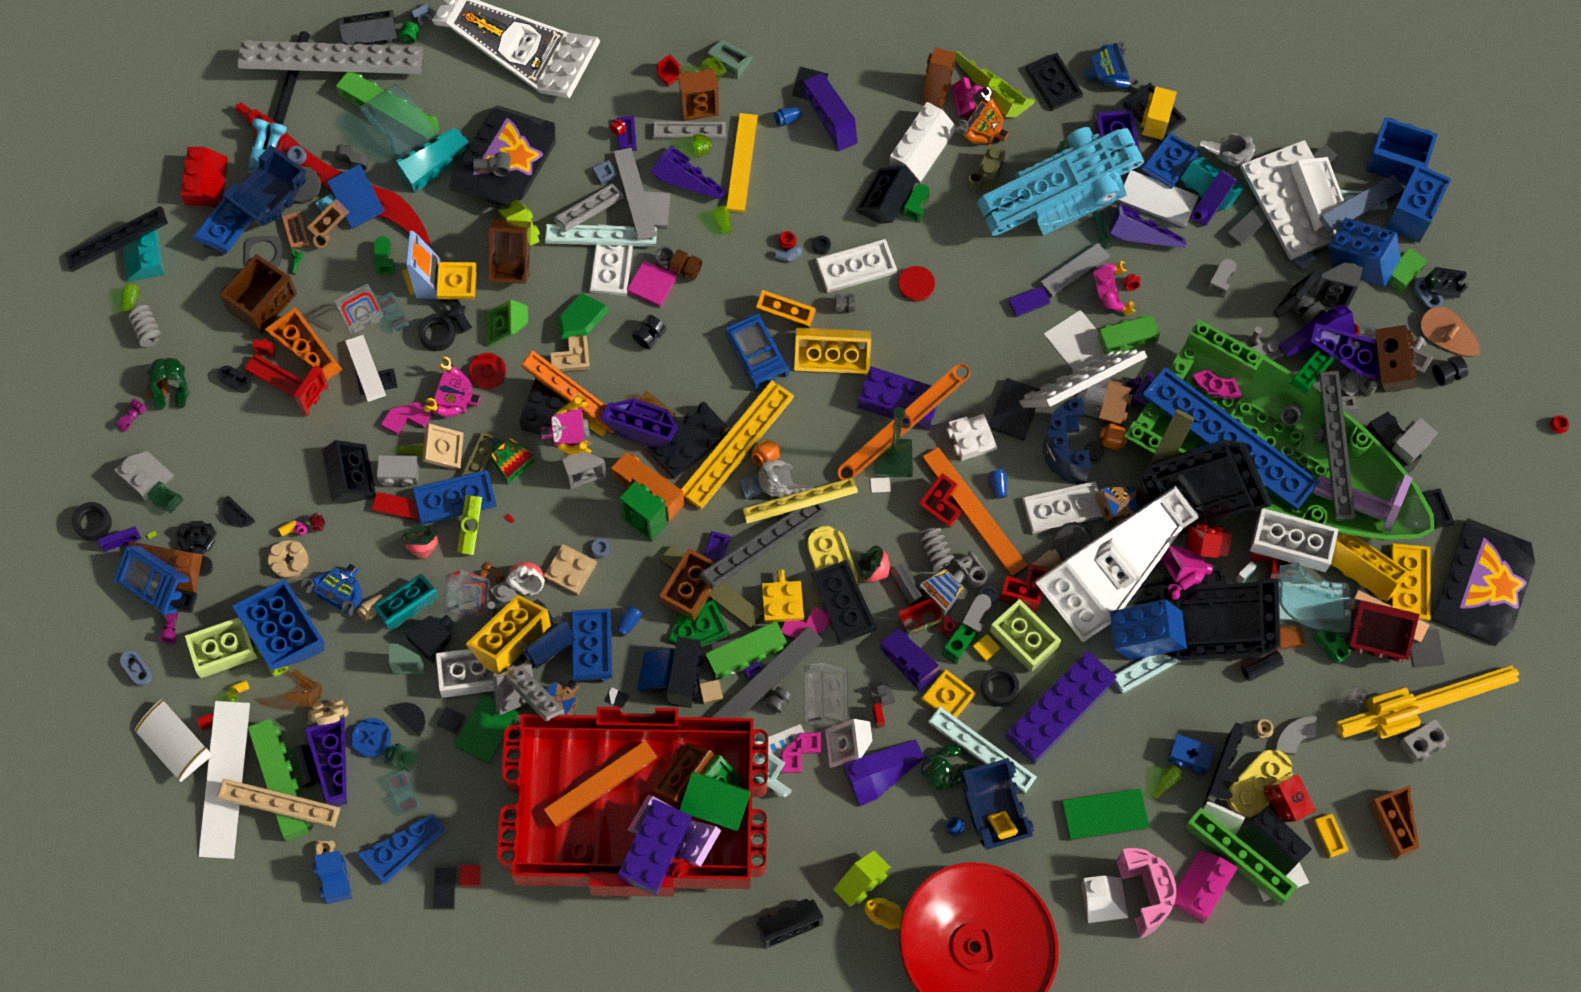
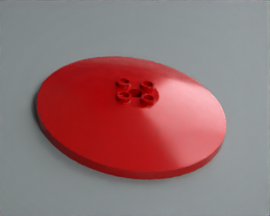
M966 862L945 867L928 877L914 891L902 914L899 928L900 957L905 973L916 992H1048L1053 983L1058 966L1059 943L1052 916L1038 893L1022 878L1004 868L979 862ZM970 943L978 945V953L970 950Z

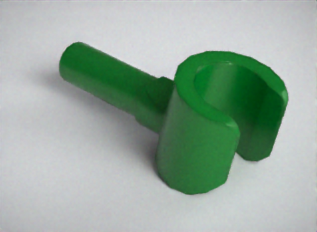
M294 247L291 251L294 259L291 271L293 275L296 274L299 261L304 258L302 248L301 252L296 254Z

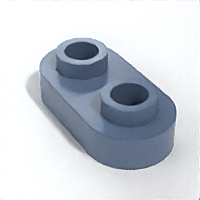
M1425 277L1418 278L1413 285V291L1425 309L1430 310L1435 307H1441L1443 305V297L1441 295L1429 294L1424 281Z
M125 651L120 657L121 666L136 685H148L152 680L151 670L136 651ZM134 659L135 662L130 665L129 661ZM142 674L146 675L144 679H139Z

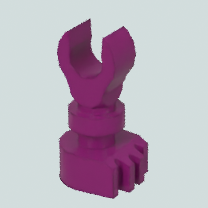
M135 398L129 403L132 409H129L127 414L119 419L116 424L123 432L129 429L133 419L138 417V413L142 415L147 410Z
M178 612L167 614L166 623L163 627L164 630H161L159 635L161 643H176L177 635L174 631L176 629L175 624L178 619Z

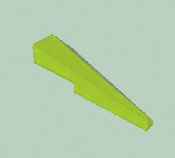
M955 51L956 63L976 85L988 87L991 90L990 97H992L998 109L1005 117L1016 118L1034 104L1035 100L1033 98H1025L1021 94L1022 91L1019 89L1015 90L1005 80L986 68L979 69L973 60L969 61L959 51Z

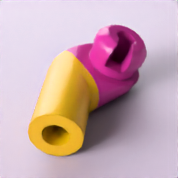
M293 520L279 527L278 530L282 537L290 532L302 536L306 534L307 526Z

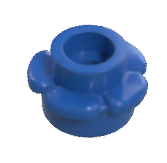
M953 817L947 822L946 829L951 836H958L964 831L965 822L958 817Z

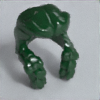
M175 358L156 359L147 371L149 376L148 389L151 392L156 409L163 410L166 405L163 391L156 385L157 382L163 379L175 380L179 384L176 390L175 407L184 408L187 396H189L188 385L184 376L185 366Z
M946 745L935 755H927L924 758L921 774L927 779L928 784L933 789L948 790L955 788L958 784L962 783V772L975 768L974 764L965 763L959 767L958 773L952 779V766L943 756H961L963 749L960 746Z

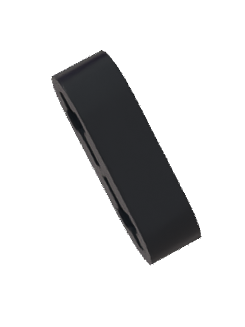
M228 365L222 366L218 370L220 381L232 389L246 393L252 388V381L247 374ZM224 373H225V374L230 373V375H231L233 378H231V377H229V376L224 377L223 374H224ZM237 380H239V381H241V382L246 381L247 384H246V385L243 384V385L240 386V384H239V382H238Z

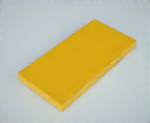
M1392 543L1390 545V559L1408 570L1410 574L1390 598V606L1420 614L1419 620L1430 621V547Z

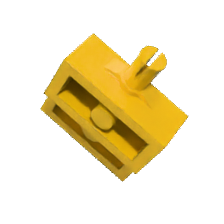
M780 570L776 571V582L762 583L765 623L804 620L801 581H785L784 570H781V577Z

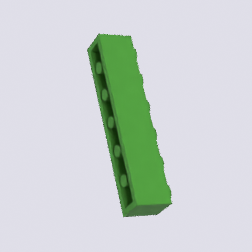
M347 72L336 85L339 96L423 144L430 143L440 130L438 120L433 115L423 113L419 107L409 105L403 98L395 97L389 90L381 89L375 82L367 81L357 72Z
M268 719L248 726L267 789L298 797L296 790L299 789L296 778L292 779L290 772L293 771L290 760L285 758L284 754L287 753L284 741L280 742L278 736L281 735L278 723L274 724L272 719ZM276 814L286 842L310 833L308 829L311 826L310 822Z
M1201 807L1185 826L1187 831L1219 857L1236 866L1240 874L1278 905L1282 906L1298 887Z

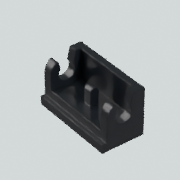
M1435 267L1424 278L1429 294L1459 298L1460 294L1468 287V283L1462 285V281L1467 276L1466 271Z

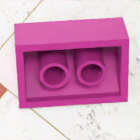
M1198 851L1176 888L1174 905L1204 924L1235 874L1237 867L1219 856Z

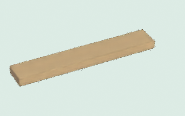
M224 778L217 795L219 800L335 828L341 810L340 807Z

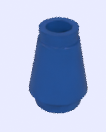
M799 106L781 108L774 112V119L778 126H785L802 117V111Z
M1000 469L989 472L990 476L988 479L996 499L1007 497V474H1005V471Z
M629 605L627 609H624L617 631L627 636L642 619L640 617L642 612Z

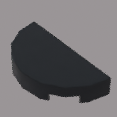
M227 495L223 501L222 508L226 521L234 527L241 528L253 524L255 520Z
M408 702L399 703L392 707V710L421 736L425 730L426 721L420 707Z

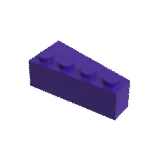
M821 73L804 80L803 94L806 99H809L812 108L817 113L838 152L857 144L855 118L825 75Z

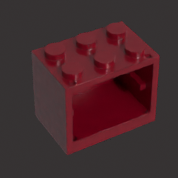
M1355 599L1345 643L1351 651L1363 653L1364 650H1367L1368 654L1383 658V655H1388L1387 659L1402 663L1403 659L1409 660L1420 614Z

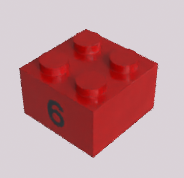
M1299 774L1282 776L1263 786L1264 796L1271 803L1274 809L1273 812L1285 823L1298 821L1316 811Z

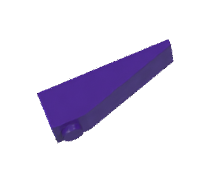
M672 145L660 156L651 170L660 181L716 199H721L726 193L712 178L705 177L699 166L694 167L689 163L691 159Z
M1118 203L1109 227L1113 238L1130 242L1185 248V238L1163 227L1160 229L1155 221L1151 219L1144 220L1139 216V212Z
M1345 305L1336 306L1279 344L1278 347L1286 356H1290L1316 346L1310 342L1315 323L1349 333L1355 332L1353 312Z
M1315 323L1310 339L1311 343L1358 375L1378 380L1380 366L1376 340ZM1384 342L1383 348L1386 351L1388 343Z
M913 740L845 764L843 771L859 807L880 798L885 791L923 760L924 756L917 741Z

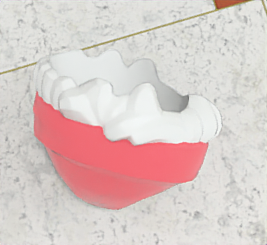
M522 562L510 568L506 582L520 594L526 595L529 593L534 595L542 590L545 580L541 568L531 562Z

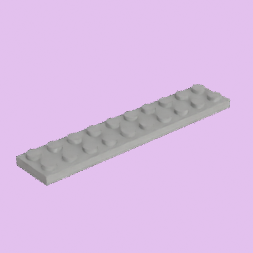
M247 40L241 41L238 68L421 74L423 47Z

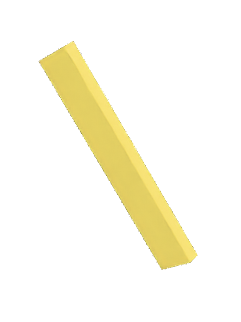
M848 478L745 507L742 510L748 524L858 493L853 478Z

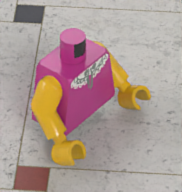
M576 395L572 402L562 407L551 417L552 427L541 428L542 439L553 438L555 448L570 456L583 452L591 453L587 446L592 443L585 440L582 410L579 409V406H587V402H581L582 398H585L583 395Z

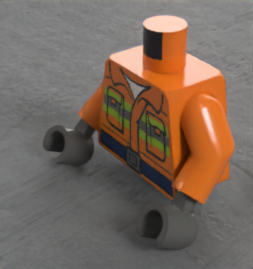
M984 87L982 90L985 95L983 92H978L977 94L979 99H984V102H980L968 122L961 120L958 122L961 126L955 128L956 132H963V136L972 144L989 145L995 137L1005 141L1009 135V132L1002 128L1004 118L994 100L990 97L991 90L988 87Z

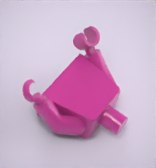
M1169 546L1167 552L1158 561V564L1164 563L1175 583H1179V585L1171 584L1168 587V595L1171 594L1173 600L1180 597V590H1185L1193 584L1201 583L1205 575L1212 573V565L1205 563L1200 555L1175 546Z

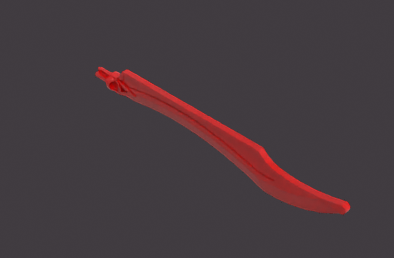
M241 102L235 106L234 111L246 118L247 123L253 126L254 118L264 120L270 124L276 123L257 109L252 110ZM254 128V139L256 140L257 130ZM270 129L264 143L266 148L270 137ZM285 132L279 138L276 149L287 156V152L291 147L301 145ZM301 146L305 150L307 158L299 166L313 169L320 177L321 185L333 193L327 181L343 172L323 162ZM371 185L385 212L376 217L388 219L408 233L414 231L432 249L425 227L412 207L395 192Z

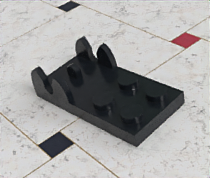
M703 401L699 404L694 414L692 412L687 413L683 423L678 426L669 444L655 448L652 447L649 453L675 479L722 441L731 428Z
M847 560L810 574L829 617L831 629L835 630L839 645L877 631L875 621Z
M1235 722L1228 733L1203 805L1210 801L1225 808L1227 804L1224 800H1229L1233 797L1228 788L1231 785L1230 783L1238 782L1239 778L1228 767L1234 762L1238 752L1235 749H1237L1244 736V733L1241 732L1242 724Z

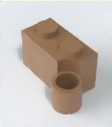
M337 199L307 227L315 235L313 243L318 248H323L329 244L330 235L328 233L349 213ZM318 235L325 237V244H321L318 241Z
M1109 379L1098 422L1107 425L1112 423L1118 426L1121 423H1125L1128 412L1124 411L1126 405L1130 406L1133 396L1129 394L1131 388L1123 386L1124 383Z

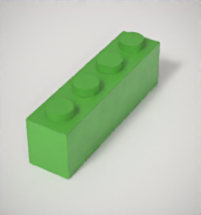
M777 621L706 653V661L715 679H725L733 671H742L755 661L757 663L764 661L772 653L775 655L781 653L785 649L787 641Z

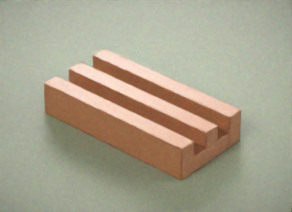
M300 211L282 216L291 249L294 247L301 249L305 245L306 247L310 246ZM298 217L304 241L300 239L294 219ZM291 219L297 243L293 242L287 221Z

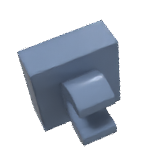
M427 3L411 11L410 15L412 19L417 17L418 24L422 25V16H425L428 21L431 20L430 14L426 13L431 9Z

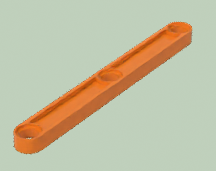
M963 363L953 367L843 463L838 469L839 478L841 480L848 479L841 476V471L844 468L851 469L852 475L849 478L854 479L963 384L970 376L969 367ZM960 367L967 370V375L963 378L956 375V370ZM903 417L907 418L910 422L906 428H901L898 424L899 420Z

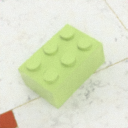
M1020 599L991 625L990 633L1030 672H1033L1059 648L1061 639Z
M239 618L185 636L195 670L200 678L258 659L253 641Z

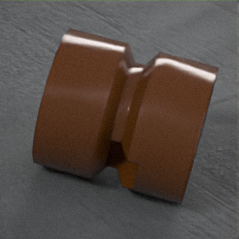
M678 249L671 260L669 271L677 275L683 274V277L694 281L701 270L703 259L694 255L689 257L688 253Z

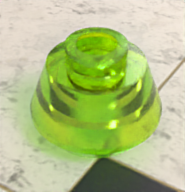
M698 133L692 136L695 156L701 158L708 154L709 149H712L711 139H707L706 135Z

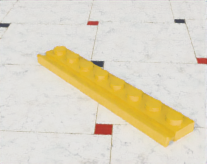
M772 380L681 489L684 497L702 510L789 405L794 395L780 385L775 384Z

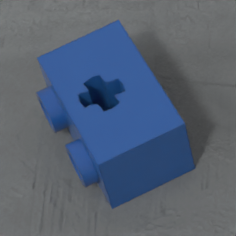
M1177 734L1168 761L1172 762V765L1175 767L1191 769V772L1195 774H1206L1216 748ZM1189 753L1193 754V759L1189 758Z

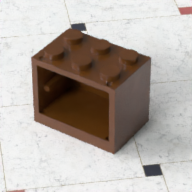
M255 254L253 258L248 259L245 267L234 275L233 280L223 287L219 295L229 313L259 334H262L292 301L297 292L290 276L258 254Z

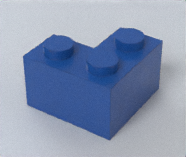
M340 851L316 855L315 863H312L314 874L317 875L318 880L321 879L322 887H319L321 899H325L328 904L352 899L346 861Z

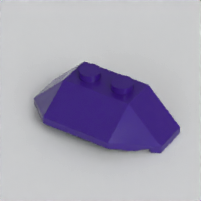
M637 399L608 403L600 417V420L620 437L653 448L669 444L678 429L669 410Z

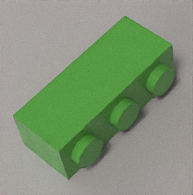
M1142 315L1135 320H1124L1113 326L1106 325L1099 330L1098 340L1104 354L1111 351L1131 350L1158 342L1160 332L1153 315Z

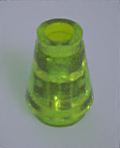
M727 206L715 208L712 216L722 234L731 233L733 230L730 210L727 209Z
M129 283L125 284L122 288L121 310L129 312L135 307L141 293L139 286Z

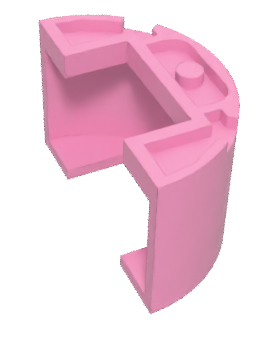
M1127 848L1121 851L1116 860L1121 879L1141 875L1151 905L1140 910L1142 916L1134 918L1139 937L1143 938L1158 929L1171 912L1176 899V883L1170 868L1160 857H1156L1144 849Z

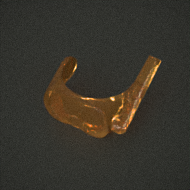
M294 669L291 674L300 679L299 684L302 687L311 689L298 693L288 692L285 695V699L289 702H299L300 706L312 707L321 697L322 686L320 683L311 680Z

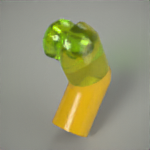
M247 680L232 685L224 696L225 701L238 702L237 695L250 689Z

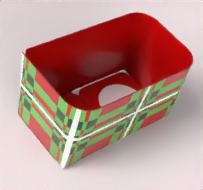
M929 599L898 612L901 626L909 636L941 624L942 612L937 601L934 599ZM925 612H932L935 615V621L925 624L922 621V615ZM907 619H914L918 626L913 630H908L904 626V622Z

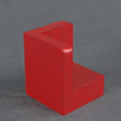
M670 54L656 64L657 76L668 87L679 80L678 74H682L681 65Z

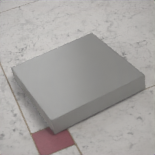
M644 191L654 227L668 229L671 194ZM631 216V226H634V223H633V220H632V216Z

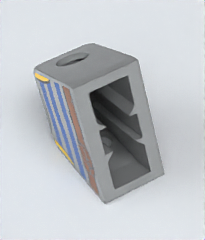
M944 569L921 583L919 588L927 600L934 599L937 601L942 616L945 617L962 596L964 587L960 583L967 577L960 569L953 575Z

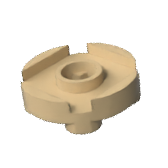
M291 540L273 545L268 557L271 570L282 579L297 578L307 568L309 561L308 554L301 543ZM287 556L293 558V560H290V564L283 561Z
M335 698L324 704L322 702L314 703L308 712L309 722L313 724V721H315L318 725L335 723L340 720L339 716L344 714L346 717L349 714L348 706L343 702L342 698Z

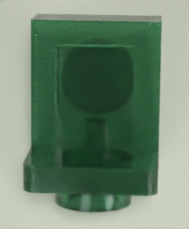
M161 481L148 493L149 498L156 507L172 513L184 500L180 494L167 489Z
M399 743L391 745L385 752V764H393L407 771H413L419 752Z

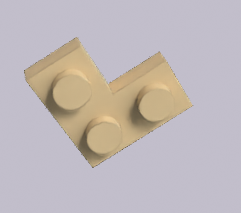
M587 335L570 336L568 339L569 351L551 353V364L561 372L590 369Z

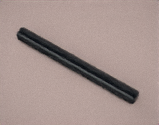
M301 31L297 43H308L310 34L307 31ZM288 70L273 119L277 124H284L300 70Z

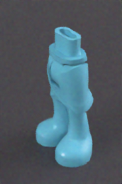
M253 119L252 125L257 130L255 145L252 146L248 161V174L251 175L259 167V156L266 150L263 149L269 129L270 137L267 148L270 145L276 148L279 138L285 134L287 127L277 123L270 124L261 119Z

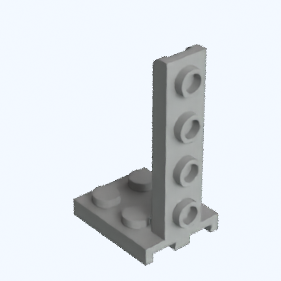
M525 660L524 664L517 667L514 665L508 667L506 672L499 675L497 673L493 674L496 711L500 715L525 704H529L545 722L557 715L564 714V709L533 678L532 663Z

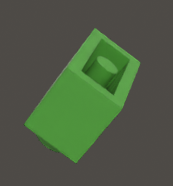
M1411 248L1406 253L1403 251L1400 253L1401 260L1387 282L1401 294L1424 269L1427 263L1425 258Z

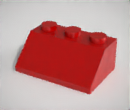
M187 147L180 193L185 206H218L223 199L228 157L206 147Z

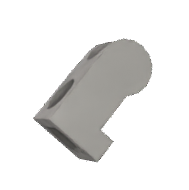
M1225 259L1221 262L1207 290L1223 298L1225 297L1230 286L1227 281L1233 277L1236 270V263L1233 260Z
M981 594L975 598L963 621L964 625L978 633H981L984 627L980 623L984 614L991 609V599L987 595Z

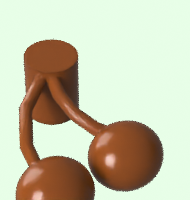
M485 562L482 566L483 570H480L478 573L479 578L485 579L489 574H496V583L500 584L503 582L504 573L499 571L498 568L491 566V563ZM491 568H494V569L497 570V572H489V573H488L487 571H489Z

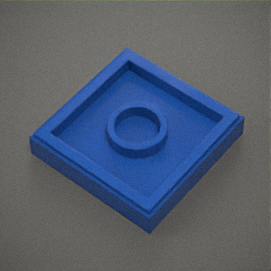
M668 648L644 652L637 690L643 692L668 688L674 649Z

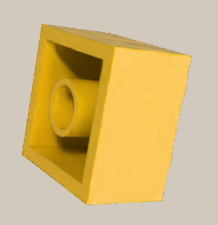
M1156 86L1154 93L1150 92L1141 127L1144 128L1142 135L1160 140L1164 139L1177 94L1176 91Z

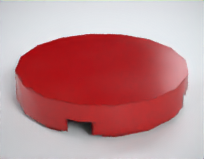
M911 266L900 274L898 281L899 291L906 299H911L914 302L924 301L934 291V276L925 267Z
M494 353L479 354L469 365L470 379L477 387L482 389L498 387L506 377V365L503 359Z

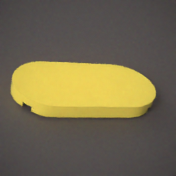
M830 526L816 528L809 536L807 542V550L815 572L847 560L858 584V574L843 534Z
M1266 750L1260 753L1238 776L1239 781L1229 786L1228 789L1233 794V797L1227 800L1231 811L1244 816V818H1252L1268 806L1270 802L1264 796L1263 786L1282 776L1292 775V764L1287 755L1278 750Z

